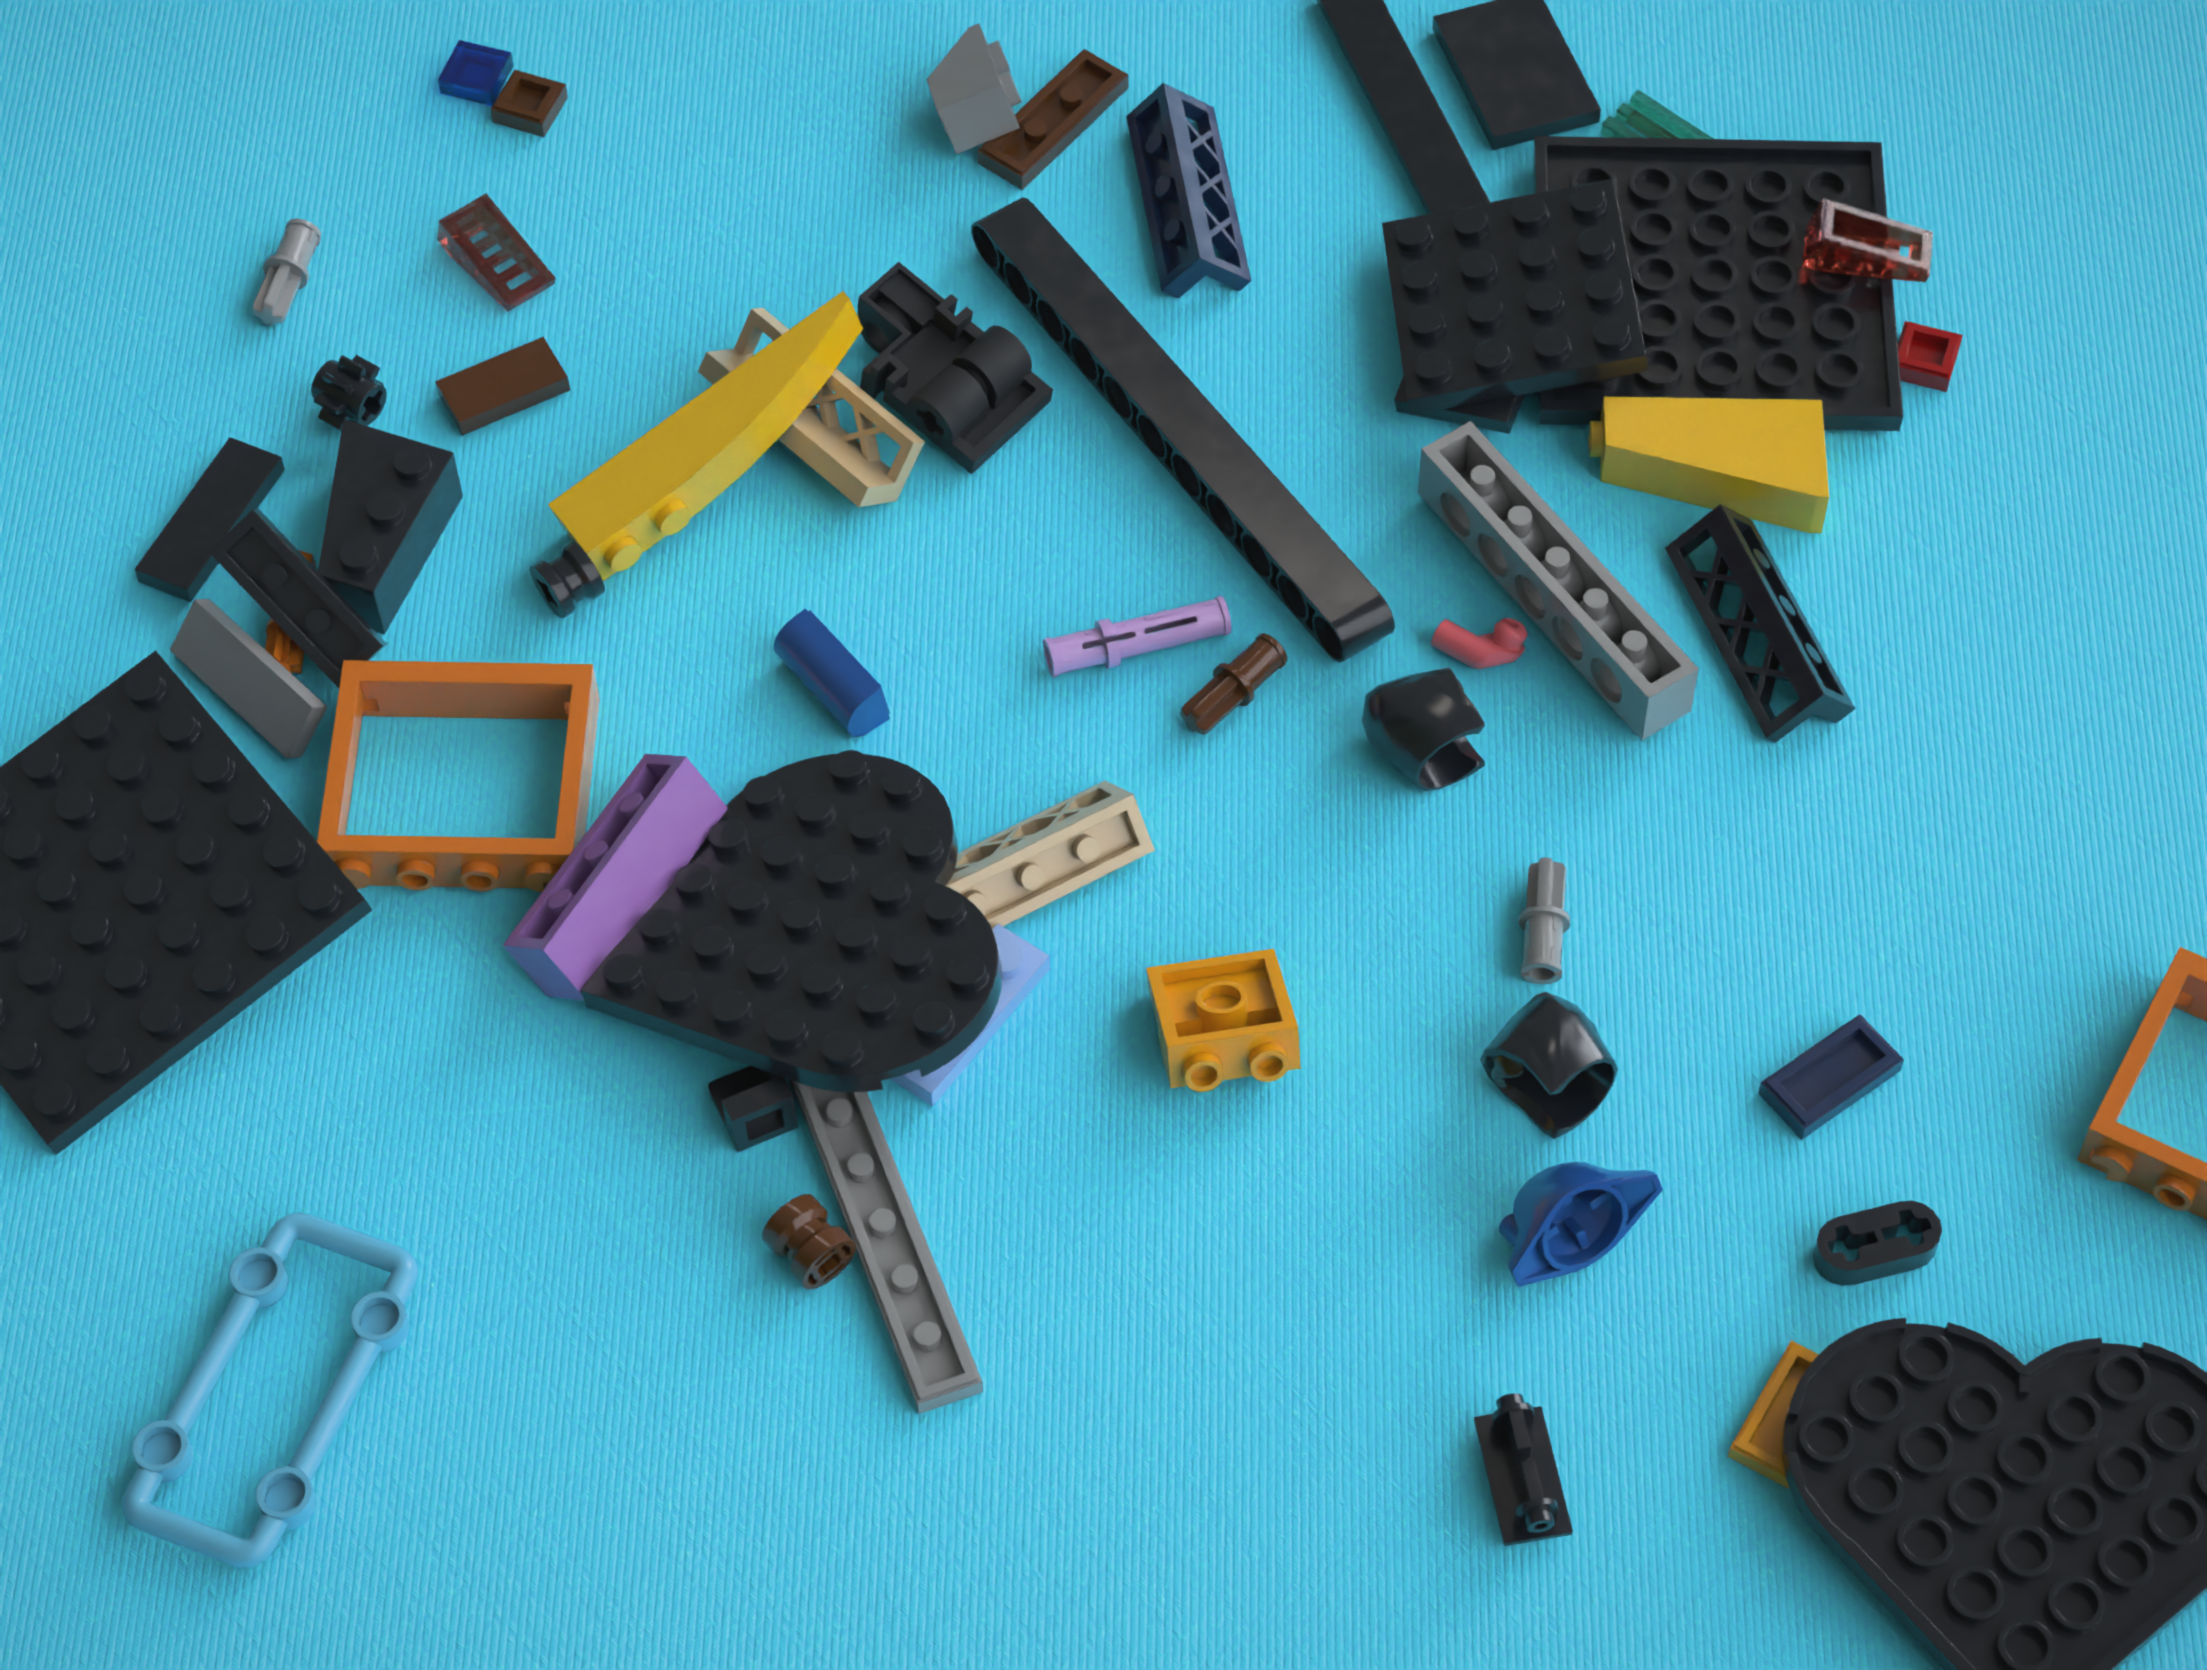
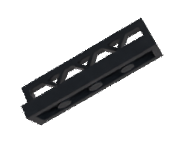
M1719 504L1665 547L1767 739L1776 743L1814 713L1837 724L1856 709L1751 519ZM1712 537L1717 546V551L1711 573L1697 571L1689 554ZM1728 568H1729V570H1730L1732 576H1731V575H1727ZM1703 582H1708L1707 588ZM1724 585L1738 586L1743 594L1736 620L1722 618L1718 611ZM1754 616L1758 623L1752 622ZM1729 629H1734L1733 635H1731ZM1750 632L1764 634L1769 642L1762 668L1748 666L1743 657ZM1779 664H1781L1784 671L1778 670ZM1754 676L1760 677L1758 683L1755 680ZM1775 680L1788 681L1792 684L1799 700L1775 717L1769 706Z

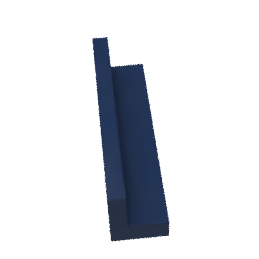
M1162 83L1126 116L1161 291L1179 299L1204 276H1208L1241 291L1251 282V276L1214 107ZM1187 118L1196 121L1198 132L1187 120ZM1194 157L1198 160V162H1199V163L1202 165V167L1206 170L1207 175H1206L1205 172L1201 169V167L1197 164V162L1195 161ZM1204 201H1205L1206 204L1211 208V210L1215 213L1217 219L1213 216V214H1212V213L1208 210V208L1204 205ZM1213 245L1222 254L1226 261L1218 257H1215Z

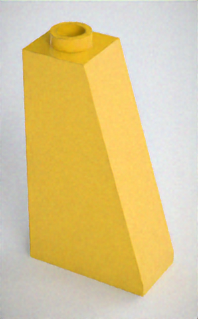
M1604 397L1601 420L1590 421L1588 438L1589 457H1600L1601 482L1714 509L1719 504H1722L1750 519L1807 533H1822L1829 501L1822 400Z

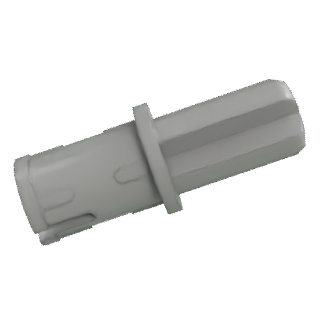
M298 218L289 220L275 255L268 257L264 263L263 270L266 276L253 303L252 312L253 315L262 319V323L265 325L273 326L274 323L284 322L298 289H302L307 285L310 277L307 267L316 246L321 241L320 237L322 235L318 227L307 220Z
M1547 857L1540 858L1539 862L1529 866L1526 909L1519 915V926L1525 931L1521 976L1528 982L1543 985L1555 983L1562 978L1563 933L1570 927V916L1564 911L1567 869L1563 863L1554 862L1551 858Z

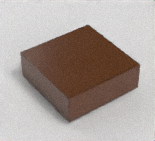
M514 69L490 109L493 123L545 137L568 99L566 84Z

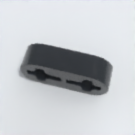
M1913 1200L1899 1201L1836 1217L1827 1221L1819 1231L1813 1252L1814 1266L1826 1280L1841 1286L1856 1285L1918 1269L1927 1265L1935 1256L1942 1233L1940 1219L1934 1210L1923 1203ZM1906 1225L1911 1234L1922 1233L1919 1245H1911L1910 1240L1906 1236L1896 1237L1899 1226ZM1843 1241L1849 1250L1858 1249L1855 1261H1847L1846 1256L1842 1252L1833 1253L1835 1242Z

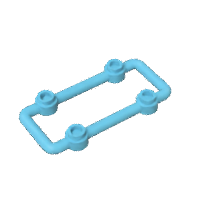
M294 1213L284 1216L270 1229L261 1247L248 1249L236 1257L229 1273L235 1294L165 1420L155 1421L144 1426L135 1436L132 1445V1453L138 1468L128 1484L122 1499L123 1514L129 1524L140 1531L232 1566L247 1568L262 1563L275 1550L285 1529L296 1528L302 1525L314 1513L316 1496L311 1484L312 1478L378 1354L392 1351L401 1345L407 1337L410 1328L404 1306L418 1278L417 1262L411 1253L397 1245L311 1214ZM296 1240H303L391 1272L382 1291L369 1293L355 1304L351 1313V1323L356 1339L288 1466L273 1469L260 1480L256 1490V1500L262 1515L248 1539L236 1537L150 1504L161 1483L171 1482L180 1478L190 1467L193 1452L187 1435L256 1310L274 1305L285 1294L288 1286V1277L283 1262Z

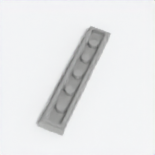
M789 1080L848 1234L856 1243L855 1252L918 1414L982 1393V1379L868 1093L834 1092Z

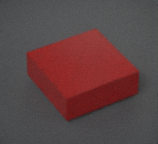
M1905 321L1898 342L1900 381L1947 392L1963 335Z

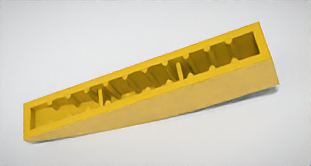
M844 291L840 292L548 504L565 533L589 556L603 581L618 571L630 568L638 561L643 552L665 536L681 531L689 523L691 517L704 509L742 476L792 425L828 381L863 330L851 300Z

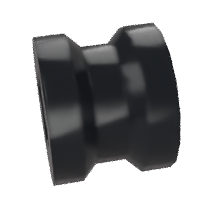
M570 541L562 546L559 556L550 562L540 560L530 566L529 569L532 580L544 601L557 616L563 619L574 612L577 602L585 597L595 599L605 592L604 583L594 563L574 541Z

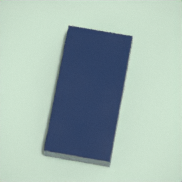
M1859 1014L1760 1083L1758 1094L1803 1140L1900 1072L1904 1059Z

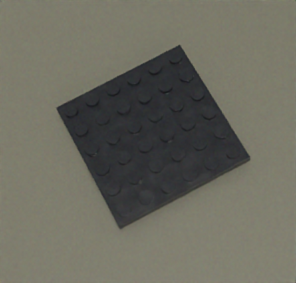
M1535 136L1533 148L1534 194L1614 179L1649 371L1539 391V424L1589 425L1590 421H1600L1604 397L1822 400L1824 430L1900 431L1903 420L1882 142Z
M156 650L0 767V1084L56 1155L372 911L366 899Z

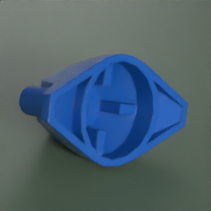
M1568 1162L1549 1167L1533 1176L1518 1192L1514 1201L1513 1214L1507 1215L1499 1226L1501 1235L1514 1246L1508 1268L1517 1286L1520 1287L1577 1272L1606 1255L1618 1244L1663 1191L1657 1174L1649 1170H1609L1586 1162Z

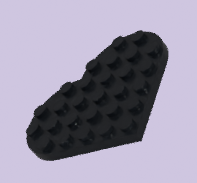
M846 750L838 754L817 756L797 761L765 776L749 781L744 789L727 804V811L718 823L711 828L708 837L689 863L676 873L672 885L609 953L581 989L587 1008L803 1085L834 1092H869L882 1090V1080L902 1076L918 1069L921 1076L924 1077L961 1054L975 1041L991 1019L998 1004L1003 976L998 947L989 922L970 900L957 891L945 886L954 873L958 844L950 808L942 793L926 776L906 764L881 756L862 754L856 750Z
M1906 1318L1875 1322L1857 1328L1840 1337L1814 1359L1800 1379L1786 1413L1782 1435V1460L1793 1499L1806 1522L1817 1536L1943 1670H2117L2207 1592V1372L2184 1357L2143 1342L2141 1347L2124 1344L2102 1343V1338H2092L2055 1347L2024 1365L2012 1353L1995 1341L1966 1327L1949 1322L1945 1328L1927 1324L1906 1323Z

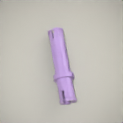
M1217 596L1211 600L1163 610L1113 624L1109 618L1095 621V628L1055 638H1045L1043 640V651L1049 673L1052 677L1099 664H1104L1106 669L1120 666L1121 659L1172 648L1177 645L1221 634L1228 635L1232 631L1231 619L1224 598Z

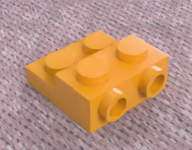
M1274 949L1146 968L1148 991L1158 1025L1160 1050L1170 1088L1188 1086L1194 1091L1206 1092L1216 1088L1223 1080L1253 1076L1262 1082H1272L1283 1077L1288 1070L1301 1069L1298 1025Z

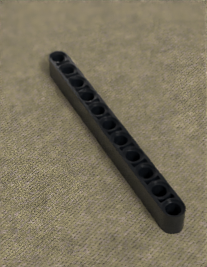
M1022 197L971 225L974 244L985 263L1333 660L1339 663L1343 662L1394 632L1395 623L1392 612L1378 590L1029 199Z

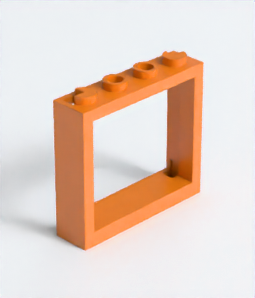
M343 660L317 838L318 844L356 889H362L367 886H402L406 889L419 891L431 887H465L473 891L485 892L495 888H529L537 892H543L586 834L600 703L593 664ZM362 716L568 720L555 838L346 835Z
M2179 947L2088 1129L2077 1161L2106 1173L2105 1179L2116 1182L2123 1181L2154 1195L2161 1204L2168 1208L2179 1211L2186 1210L2207 1220V1163L2117 1122L2173 1008L2175 1007L2207 1022V958Z

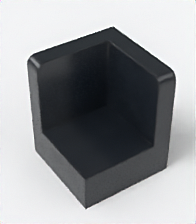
M748 1066L711 1081L708 1085L710 1097L737 1153L798 1128L794 1096L784 1077Z

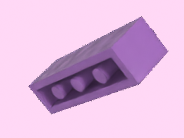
M645 754L503 944L504 948L546 996L584 1001L581 993L583 986L609 953L672 885L676 873L689 863L708 837L711 828L718 823L728 807L686 756Z

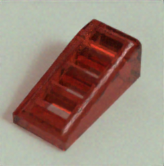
M487 193L439 220L438 242L507 312L555 284V276ZM483 230L488 234L474 244L469 239ZM497 244L502 248L486 259L481 254ZM510 258L516 262V264L499 274L493 269ZM524 272H527L532 277V279L513 290H510L506 285L507 282Z
M1823 198L1806 229L1803 266L1831 273L1925 283L1930 276L1933 232ZM1877 244L1885 245L1884 250L1877 248ZM1900 247H1909L1908 257L1899 255Z

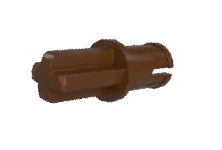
M1260 633L1255 638L1256 640L1231 663H1220L1213 670L1214 678L1181 707L1180 715L1190 731L1205 735L1238 705L1247 706L1254 699L1253 691L1276 670L1281 669L1288 659L1285 650L1276 639L1268 634Z

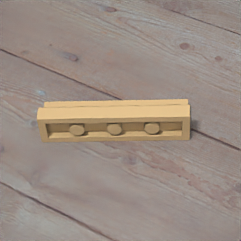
M764 308L751 309L734 349L706 352L698 372L710 383L715 384L754 355L753 353L763 332L773 342L789 329ZM837 368L819 390L817 398L810 401L792 425L778 438L779 441L858 507L897 501L925 443L923 439ZM844 399L853 406L857 432L848 433L840 427L835 401ZM885 433L901 446L891 468L880 460L875 436L877 434Z
M1105 780L957 853V862L953 876L945 886L957 891L970 900L983 913L991 929H993L997 924L1005 926L1155 851L1134 794Z

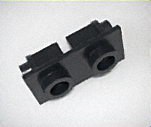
M1519 1393L1501 1396L1496 1401L1497 1410L1490 1415L1474 1417V1424L1504 1546L1573 1535L1542 1406L1533 1407L1531 1404L1525 1403L1523 1395Z

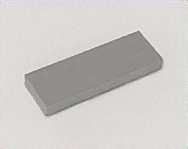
M194 599L170 651L284 757L301 758L327 706L210 599Z

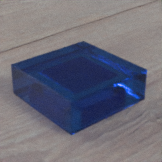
M459 40L438 78L440 94L493 106L514 66L512 53Z

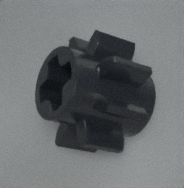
M342 355L339 361L330 360L326 362L316 373L311 387L314 403L322 407L318 418L342 431L343 419L365 426L374 422L382 412L387 398L384 383L375 379L380 368L358 355L352 360Z

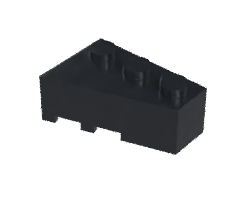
M343 419L318 571L377 633L385 635L463 498L454 453Z

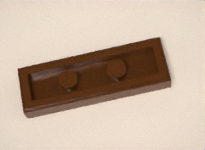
M1083 49L1015 114L1019 129L985 142L977 150L978 164L1023 190L1129 88L1128 74Z

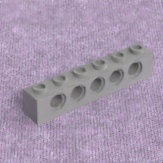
M1471 421L1421 448L1418 494L1641 741L1691 712L1699 668Z

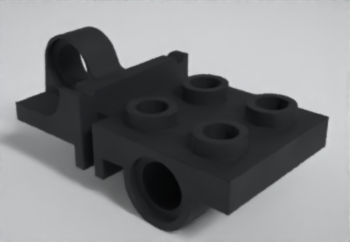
M897 262L862 293L858 299V318L863 327L861 335L869 346L879 353L863 369L860 388L874 400L883 391L884 402L970 474H973L1051 401L1053 389L1031 371L1032 361L1022 342L1014 334L996 325L990 326L983 332L971 322L973 311L968 307H965L955 316L958 300L956 297L950 294L946 299L942 298L903 264Z

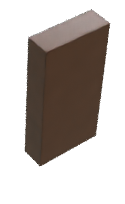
M544 337L435 381L438 395L461 435L570 391L568 376Z

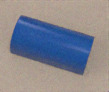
M805 608L782 627L774 641L775 654L850 735L855 737L864 736L890 719L889 708L881 685L811 610L807 611Z

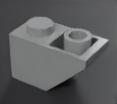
M979 23L969 27L926 79L936 110L956 154L1020 128L1012 106L1022 103V100L1010 73L1011 70L998 40L988 44Z

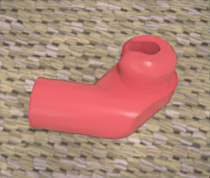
M1504 618L1495 624L1493 633L1477 636L1459 625L1444 619L1437 627L1432 637L1431 645L1471 668L1484 669L1515 662L1525 650L1523 642L1527 638V630L1519 621Z

